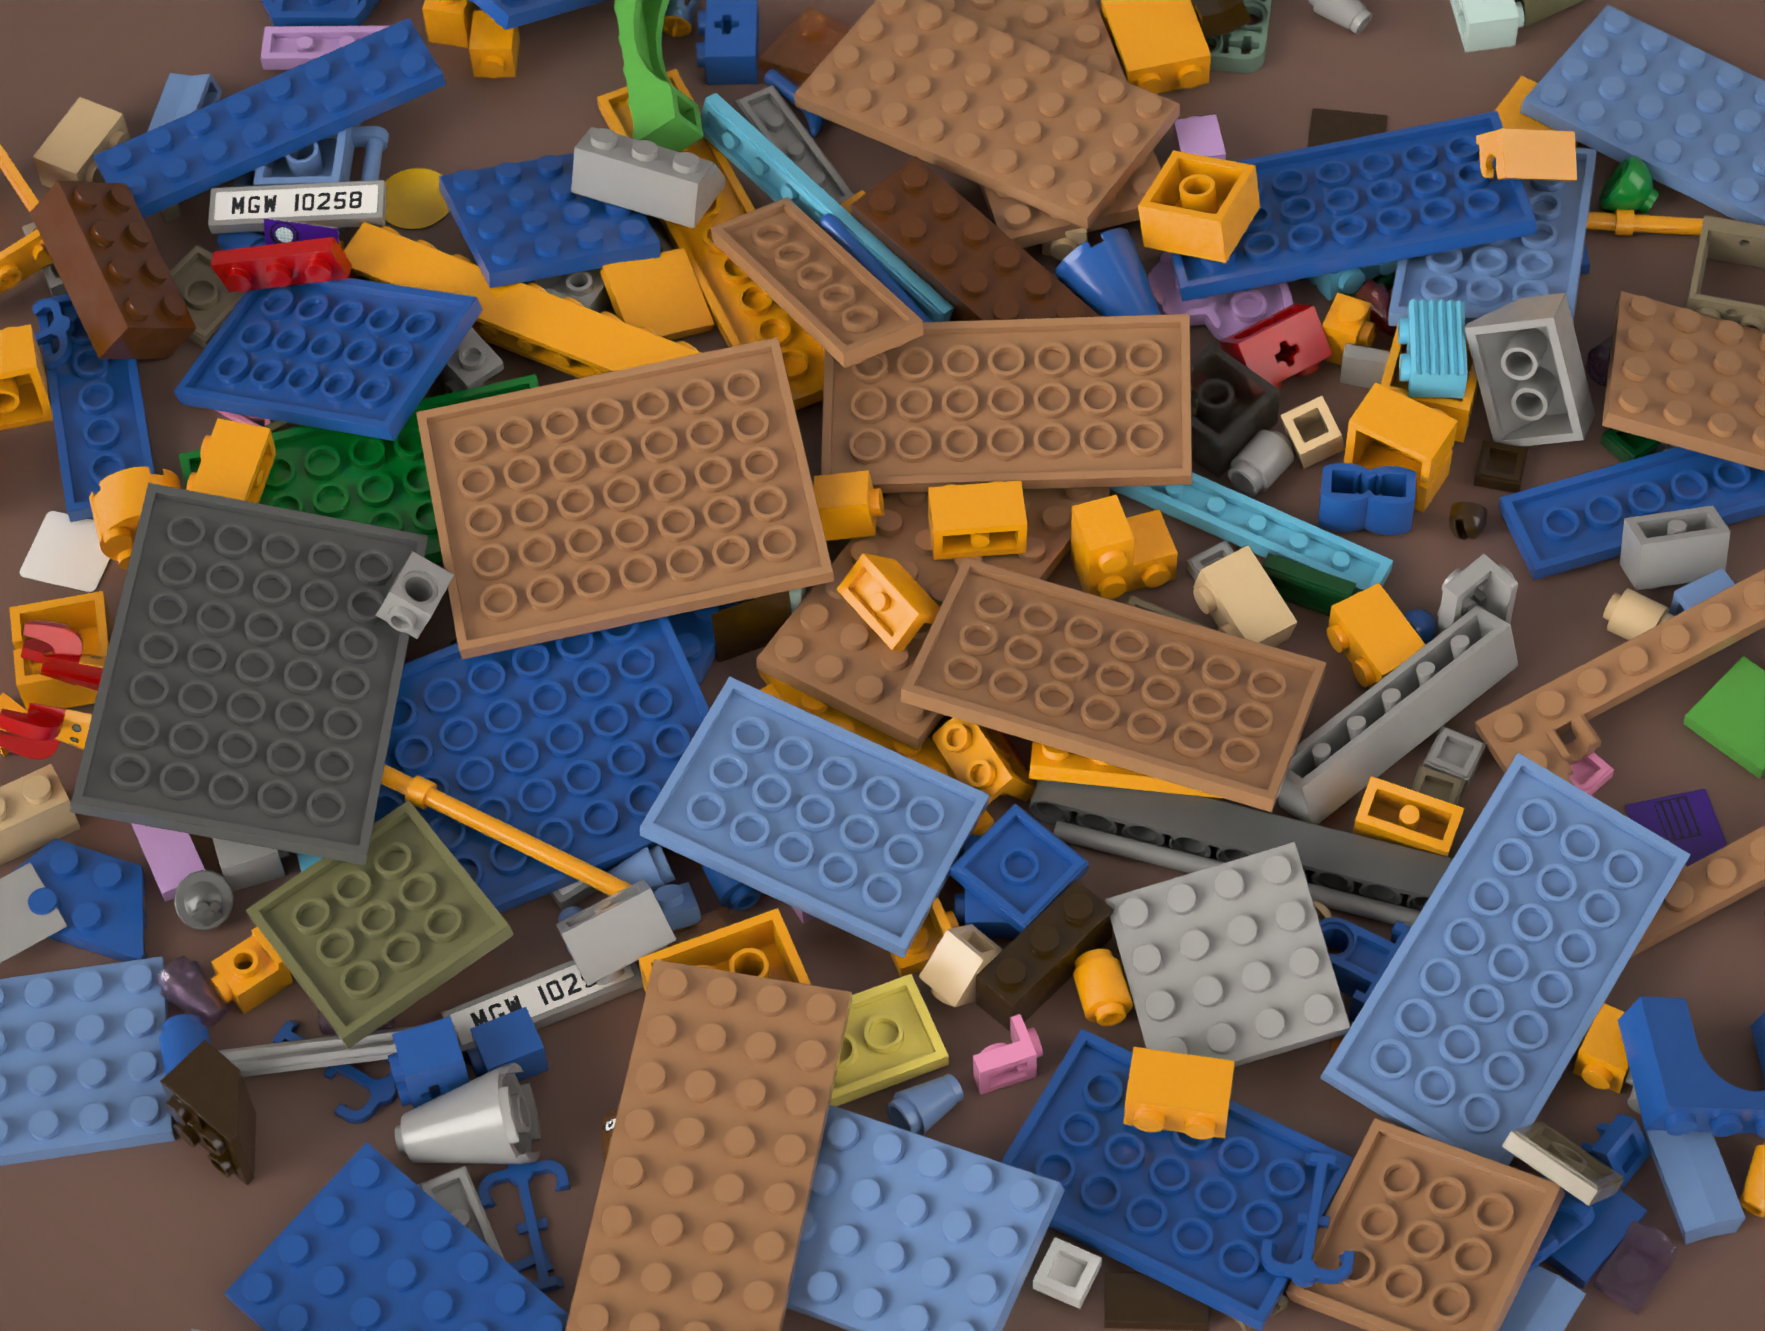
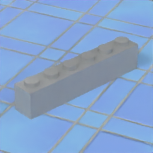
M1476 605L1299 743L1278 795L1280 808L1300 821L1318 825L1366 787L1371 776L1375 778L1380 776L1518 667L1511 624Z

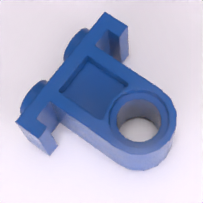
M1331 917L1319 921L1326 946L1338 948L1342 951L1340 954L1329 953L1340 991L1352 997L1349 1021H1355L1411 929L1410 926L1396 921L1392 929L1391 940L1388 941L1345 919Z

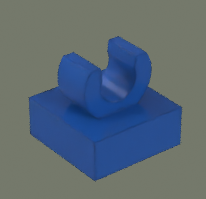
M1619 1113L1611 1124L1599 1123L1596 1129L1600 1138L1594 1145L1584 1142L1581 1148L1622 1175L1624 1181L1619 1188L1623 1189L1652 1152L1636 1119Z

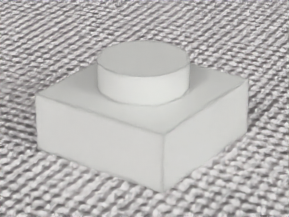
M1054 1237L1033 1279V1289L1080 1309L1101 1268L1102 1257Z

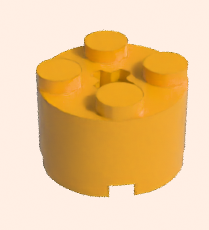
M149 467L128 468L115 472L99 482L101 490L96 495L93 491L91 492L89 500L100 549L105 556L118 561L121 569H128L148 483L182 489L181 481L174 472L163 469L164 475L151 474Z

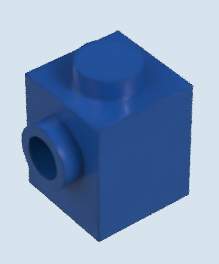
M527 1007L470 1029L474 1048L467 1050V1054L477 1078L510 1063L520 1065L524 1071L515 1073L518 1082L549 1070L544 1046Z

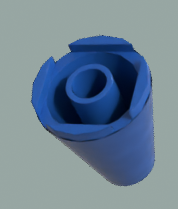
M1116 228L1101 233L1100 235L1104 241L1094 247H1091L1088 241L1084 242L1067 255L1055 270L1057 279L1100 317L1161 315L1134 239L1127 229Z

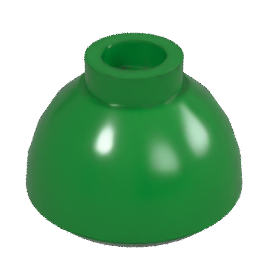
M1636 155L1630 156L1618 165L1607 180L1599 197L1600 207L1614 213L1616 209L1638 210L1645 214L1656 201L1659 192L1653 188L1652 176L1645 163Z

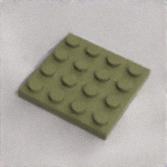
M409 800L373 824L365 865L322 858L246 909L251 921L259 928L284 965L348 1049L514 936L507 921Z

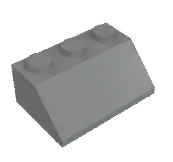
M591 127L574 149L572 193L691 228L697 225L726 185V177L715 162L701 159L693 153L677 152L663 148L648 140L639 141L622 136L606 128L598 129Z
M1566 292L1520 298L1466 324L1464 329L1493 442L1524 447L1585 439L1595 416V411Z

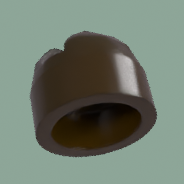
M1457 502L1451 505L1449 527L1453 535L1462 540H1466L1468 537L1475 539L1480 536L1486 526L1488 511L1482 505L1472 502Z

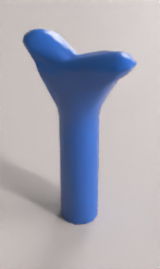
M776 69L769 70L764 77V82L769 86L773 85L781 96L795 106L794 93L799 87ZM798 108L807 119L810 136L812 138L816 137L826 119Z

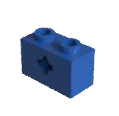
M706 0V10H698L699 35H705V42H697V67L705 68L707 85L758 84L760 26L758 0Z
M451 1016L392 1034L397 1053L387 1056L402 1107L412 1104L413 1108H416L469 1082Z

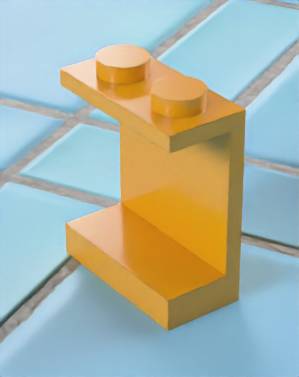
M1101 0V17L1109 36L1114 37L1128 83L1155 94L1183 88H1194L1198 85L1209 83L1211 53L1191 0Z

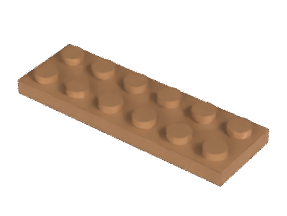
M788 197L711 227L712 242L844 368L862 363L870 357L892 348L900 347L906 342L924 335L923 320Z

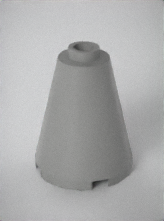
M516 1063L502 1065L404 1113L401 1117V1125L395 1127V1140L400 1154H407L413 1163L529 1164L536 1162L540 1151L531 1152L533 1140L541 1139L538 1110L530 1084L520 1085L515 1073L524 1072L520 1065Z

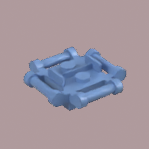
M361 123L356 124L257 168L253 185H251L253 170L234 178L233 187L350 182L355 147L365 148L361 181L379 180L382 153L388 147L389 133L386 129L379 126H360ZM345 227L338 228L339 232H344ZM264 231L256 232L257 234H265Z

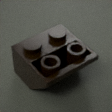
M204 1040L160 1081L168 1099L164 1106L177 1121L173 1128L183 1141L193 1148L199 1143L210 1153L208 1155L209 1161L222 1175L229 1178L234 1174L248 1185L255 1177L256 1112L240 1069Z

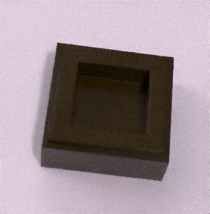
M1483 440L1474 486L1511 493L1520 492L1528 448Z

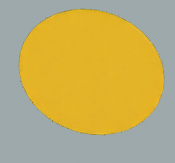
M413 168L400 171L385 181L387 187L385 220L399 228L420 229L431 226L443 219L450 211L440 192L439 176L443 175L430 169Z

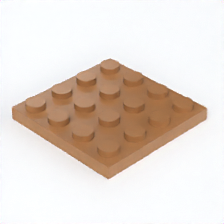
M1621 291L1615 303L1602 426L1765 471V333H1761L1760 329L1742 327L1739 323L1732 320L1714 319L1688 308L1677 307L1652 300L1645 296Z
M1374 1118L1325 1215L1330 1217L1328 1228L1319 1227L1317 1230L1312 1260L1317 1264L1318 1268L1335 1270L1341 1267L1339 1255L1343 1254L1344 1251L1355 1252L1351 1275L1345 1281L1338 1284L1316 1282L1313 1286L1307 1288L1299 1287L1291 1281L1286 1293L1292 1302L1367 1331H1499L1565 1195L1564 1190L1561 1186L1550 1180Z

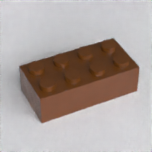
M58 180L30 211L33 221L99 359H168L197 329L127 184Z

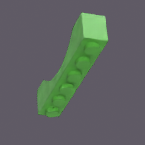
M615 0L614 10L617 15L620 32L618 39L622 47L624 60L623 73L627 80L628 106L631 110L634 128L632 132L633 139L639 141L648 140L654 142L657 146L681 152L703 138L699 105L673 86L665 70L661 38L669 0Z

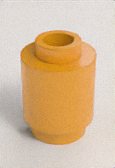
M1094 949L1083 953L1075 960L1076 969L1073 972V978L1086 1019L1090 1022L1098 1023L1100 1026H1112L1122 1022L1126 1018V1014L1133 1008V1001L1120 961L1114 958L1112 952L1108 949Z

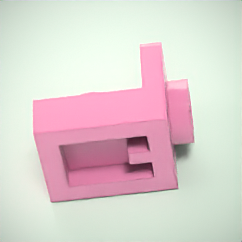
M1021 1014L1010 1017L1011 1044H992L983 1049L980 1054L973 1056V1078L980 1095L1037 1077V1058L1043 1056L1042 1046L1035 1028L1026 1029Z

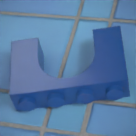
M1640 996L1617 1020L1645 1130L1667 1131L1670 1135H1684L1690 1132H1712L1717 1137L1731 1136L1736 1133L1757 1134L1760 1138H1765V1012L1750 1026L1763 1072V1091H1748L1735 1087L1719 1077L1710 1068L1700 1052L1686 998Z

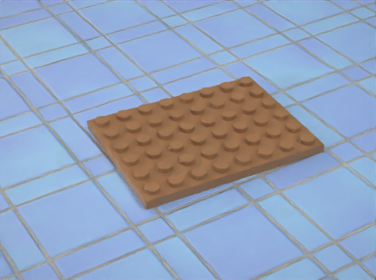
M778 337L416 412L444 569L454 574L448 585V592L458 648L462 659L834 581L832 565Z

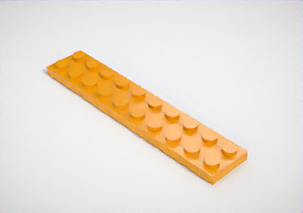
M677 69L667 71V76L673 86L693 100ZM626 86L598 96V108L610 130H613L616 134L633 138L632 132L634 128L631 110L628 106V87ZM703 136V138L681 152L693 153L701 159L715 162L726 177L725 187L694 228L660 218L659 220L674 248H685L711 316L728 347L778 337L795 411L823 400L825 349L712 242L711 227L751 212L755 208L727 158Z

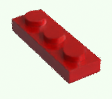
M334 237L214 251L210 266L228 292L232 293L349 279L352 264Z

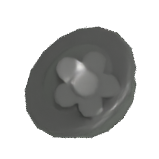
M200 870L190 873L180 882L175 891L174 905L177 915L184 924L195 930L207 931L219 927L228 919L233 909L234 895L231 885L223 876L214 871Z

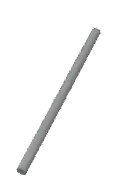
M1062 821L1056 822L1053 833L1066 843L1186 873H1193L1226 863ZM1308 883L1313 901H1319L1330 909L1394 925L1396 921H1399L1412 927L1421 912Z

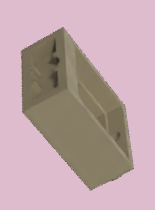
M1704 215L1685 308L1714 319L1732 320L1739 323L1742 327L1760 329L1761 333H1765V306L1700 294L1707 258L1765 269V226Z

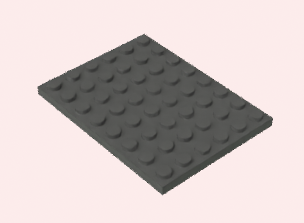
M148 483L71 800L70 812L365 865L409 640V634L395 630L388 622L375 615L412 551L422 557L425 556L428 536Z

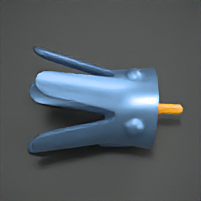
M669 0L664 17L663 31L672 37H683L690 34L694 26L693 15L701 0H690L687 6H684V0Z

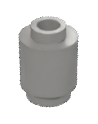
M1260 430L1231 461V469L1228 471V478L1231 484L1239 492L1249 497L1266 492L1294 460L1291 450L1292 445L1287 437L1278 431Z

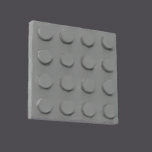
M1295 842L1105 899L1106 904L1113 909L1110 919L1147 1049L1235 1061L1234 1067L1345 1035L1350 1029L1349 1019Z

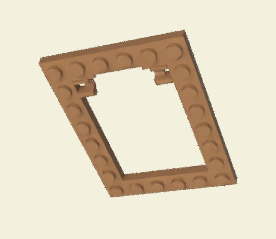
M1765 569L1475 721L1477 733L1483 742L1487 744V748L1504 774L1517 753H1520L1574 785L1569 778L1573 774L1570 765L1589 756L1596 748L1601 746V739L1588 720L1765 627ZM1572 730L1576 739L1564 745L1559 736ZM1765 826L1688 867L1684 865L1631 957L1764 887Z

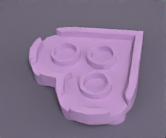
M1164 252L1160 256V262L1152 268L1151 273L1148 275V281L1161 315L1190 314V326L1206 325L1212 335L1218 340H1222L1293 304L1287 282L1182 302L1170 252Z

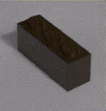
M1076 880L976 975V1004L1008 1031H1010L1011 1016L1021 1014L1025 1022L1073 976V972L1076 969L1074 963L1080 955L1090 950L1101 949L1112 938L1113 926L1110 916L1113 914V909Z

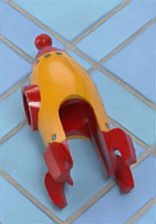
M27 620L23 635L38 640L25 639L21 658L42 663L41 675L98 692L106 656L82 654L84 642L82 636L75 628L69 625L50 621ZM35 703L29 704L28 713L2 708L0 728L4 730H0V747L12 753L37 760L52 756L56 752L60 741L84 750L92 714Z

